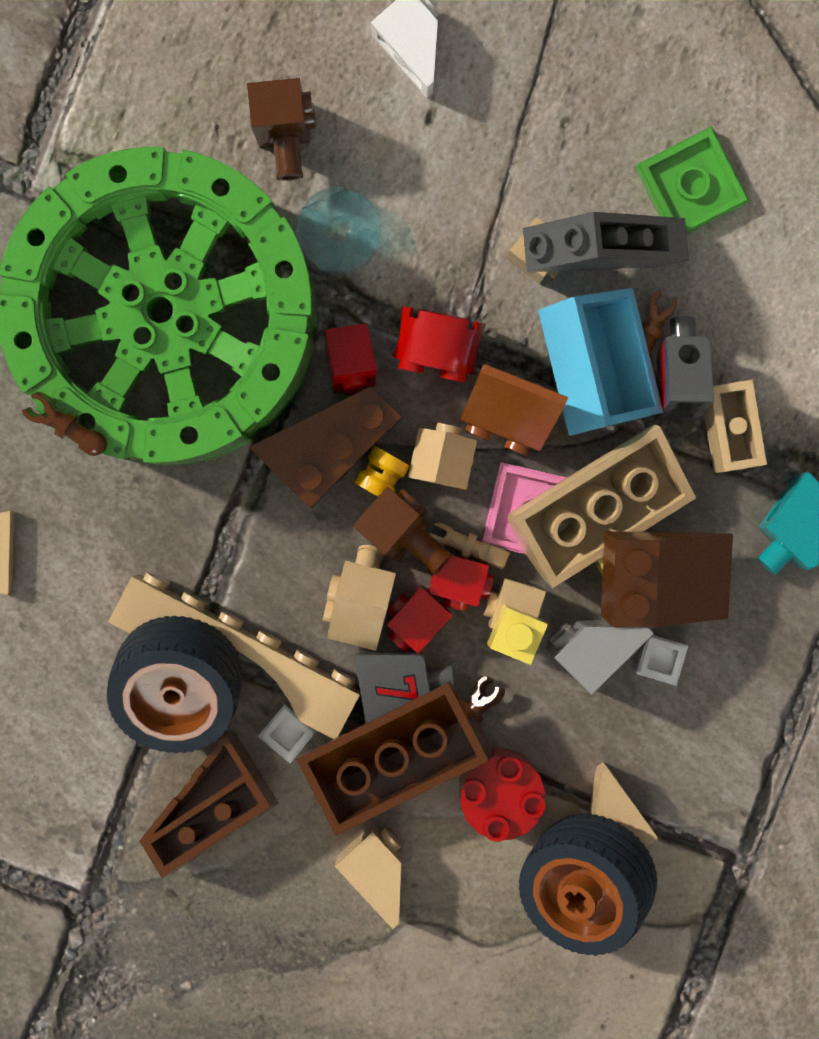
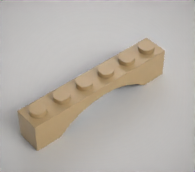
M146 572L144 577L141 575L131 577L108 623L131 633L144 622L147 623L151 619L163 618L164 616H185L186 618L191 617L195 620L198 619L201 622H206L208 625L215 627L216 630L221 631L231 641L232 646L237 651L260 665L277 682L290 701L299 722L332 739L339 736L360 696V689L354 686L357 682L356 679L336 669L330 674L318 668L319 660L303 651L297 650L293 655L281 649L282 641L264 631L259 630L257 636L242 628L244 621L230 613L222 611L218 616L204 609L207 602L191 593L184 591L182 597L167 589L169 582L157 575Z

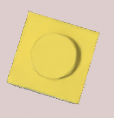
M503 604L487 644L490 649L531 665L548 624L540 618Z

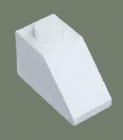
M395 0L371 22L372 37L420 92L428 98L433 94L438 26L436 17L438 13L429 0Z

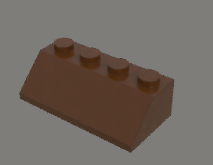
M449 681L299 756L297 761L335 836L488 762L493 749L474 712Z

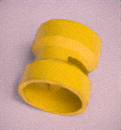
M373 446L368 455L369 464L365 470L358 472L353 482L378 497L386 487L396 493L394 488L398 479L405 477L410 466L384 450Z

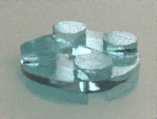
M330 187L320 190L306 201L296 226L297 241L306 259L322 272L329 274H347L365 266L379 248L381 233L378 213L369 199L360 193L357 194L354 191L346 190V188ZM335 220H338L341 225L349 224L351 227V233H346L348 238L342 242H339L337 238L330 239L326 233L327 230H332L329 224Z

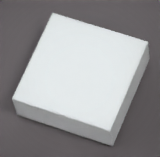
M652 635L642 645L634 673L677 686L688 645Z
M285 703L258 737L286 761L291 763L317 730L299 722L293 708Z

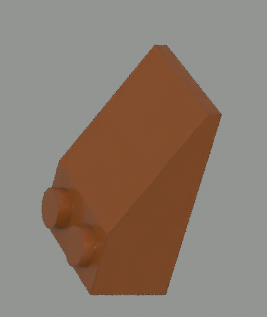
M484 364L476 377L459 422L467 425L465 432L486 441L489 440L490 435L506 440L504 448L520 455L528 456L530 450L534 452L541 451L564 409L568 397Z

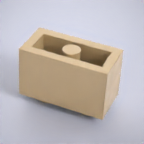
M753 379L713 386L714 402L704 412L714 473L767 465Z

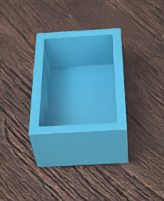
M633 288L575 296L538 310L558 393L568 397L563 414L569 436L663 413Z

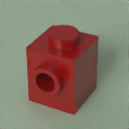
M367 323L325 329L324 350L333 393L344 392L348 395H354L370 386L375 387L377 367Z
M452 555L448 563L436 575L432 574L428 593L443 597L442 605L467 612L468 605L478 607L480 598L488 600L494 575L488 574V564Z
M420 585L409 598L402 593L388 608L387 613L392 617L387 621V626L392 631L387 636L404 652L412 648L419 654L453 615Z

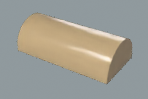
M653 424L512 511L507 517L517 540L542 578L554 588L603 557L605 531L643 532L695 500L696 496L661 427Z

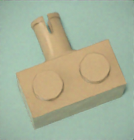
M359 546L356 562L345 560L341 576H332L322 621L330 622L327 639L374 651L377 649L396 573L379 569L384 554L375 546Z

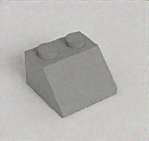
M575 620L571 625L564 622L550 635L548 640L552 644L546 650L592 695L654 633L648 627H612L606 620Z

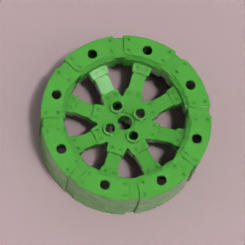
M164 147L123 149L88 160L65 173L66 179L53 189L48 186L24 213L9 239L0 265V276L2 277L0 291V343L8 367L22 393L29 395L31 398V394L35 392H43L49 395L55 401L56 406L61 409V412L64 414L71 412L76 415V422L78 423L82 415L91 414L95 418L93 429L102 434L107 441L106 450L101 454L123 460L158 465L196 464L225 456L254 441L252 437L264 428L269 429L284 414L298 394L313 359L315 345L313 344L314 329H318L317 300L313 280L297 238L285 217L281 218L278 215L272 200L243 174L218 160L192 151L183 150L182 153L168 152ZM214 184L228 188L229 192L224 196H217L213 193L212 187ZM168 198H176L181 203L195 206L191 216L193 223L180 249L175 248L166 260L162 248L157 245L150 222L152 214L149 201H168ZM114 212L117 221L123 226L131 252L127 253L130 270L127 271L116 265L110 267L88 254V250L76 242L88 229L86 225L96 217L101 219ZM229 226L242 238L247 237L250 241L248 245L258 261L257 263L246 267L245 272L218 281L216 278L203 279L207 268L205 263L218 237L222 238ZM285 261L292 265L293 272L290 277L280 278L277 276L276 269L280 262ZM59 272L71 278L75 276L98 289V293L110 301V304L95 310L96 314L69 320L63 317L52 318L51 303L48 301L49 290H53ZM172 275H178L182 278V285L176 290H171L167 286V280ZM135 287H138L139 297L135 301H128L130 293ZM250 300L255 302L267 300L269 323L268 328L264 329L260 346L251 342L245 344L227 334L214 321V317L226 312L225 308ZM160 302H171L173 306L171 318L164 323H156L153 319L154 307ZM187 317L192 318L194 321L193 329L187 333L181 332L180 330L185 326ZM143 328L149 329L151 332L150 341L146 344H139L136 340L137 332ZM98 342H120L115 353L117 359L102 382H97L89 392L69 377L68 373L70 371L62 359V355L76 351V347ZM196 352L209 356V354L232 366V370L241 376L229 390L230 393L221 400L217 399L204 406L201 396L197 394L191 369L194 367L193 354ZM156 362L160 374L164 375L170 399V403L167 404L169 417L149 418L148 421H143L139 417L124 414L123 411L129 401L127 399L129 393L142 373H147ZM268 364H275L279 367L280 375L274 381H268L263 377V369ZM32 399L37 405L35 409L39 414L45 413L42 402L38 399ZM187 427H193L198 432V438L193 444H186L182 441L181 434Z

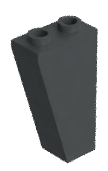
M590 212L523 228L527 272L655 268L689 261L685 218Z

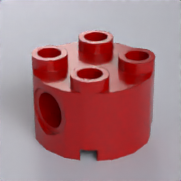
M402 306L400 335L397 346L392 352V357L400 359L398 368L423 373L425 366L441 369L440 377L459 382H466L467 374H475L476 354L484 335L486 323L474 321L472 329L469 328L470 321L466 318L419 309L418 317L412 316V307Z
M492 747L493 752L488 762L461 774L459 780V800L466 821L479 834L486 836L491 841L501 842L527 834L539 822L546 809L545 788L535 766L524 754L515 750Z

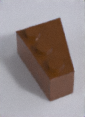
M370 386L249 446V448L309 508H313L401 420V416Z
M224 733L216 743L217 746L202 765H199L193 772L187 784L171 800L141 838L140 843L161 878L175 873L279 804L236 733Z

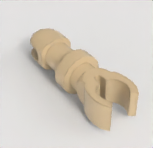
M434 523L432 525L434 528L446 533L444 538L429 533L439 545L444 547L447 545L461 551L460 556L468 559L469 556H473L500 570L505 567L510 555L509 552L476 540L478 536L472 533L466 536L454 531L453 527L443 523Z

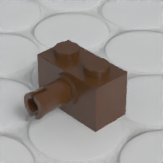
M300 78L247 83L251 128L260 148L274 146L276 179L279 181H292L303 178L299 144L310 143L308 130L316 129L311 91L303 92Z
M386 487L353 525L359 533L387 557L398 563L409 551L428 567L434 575L452 557L449 551L447 552L425 532L430 527V524L423 518L427 510L404 489L396 495L390 488Z

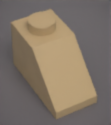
M604 762L596 766L588 814L604 816L607 819L610 818L615 822L621 823L620 825L632 831L646 848L657 840L658 837Z
M373 823L336 857L335 868L386 923L394 929L399 924L401 852L399 849L402 845L390 830L384 828L380 831Z

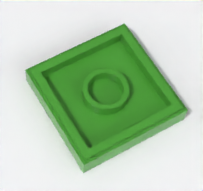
M712 126L635 166L658 215L662 217L685 218L687 234L750 202Z

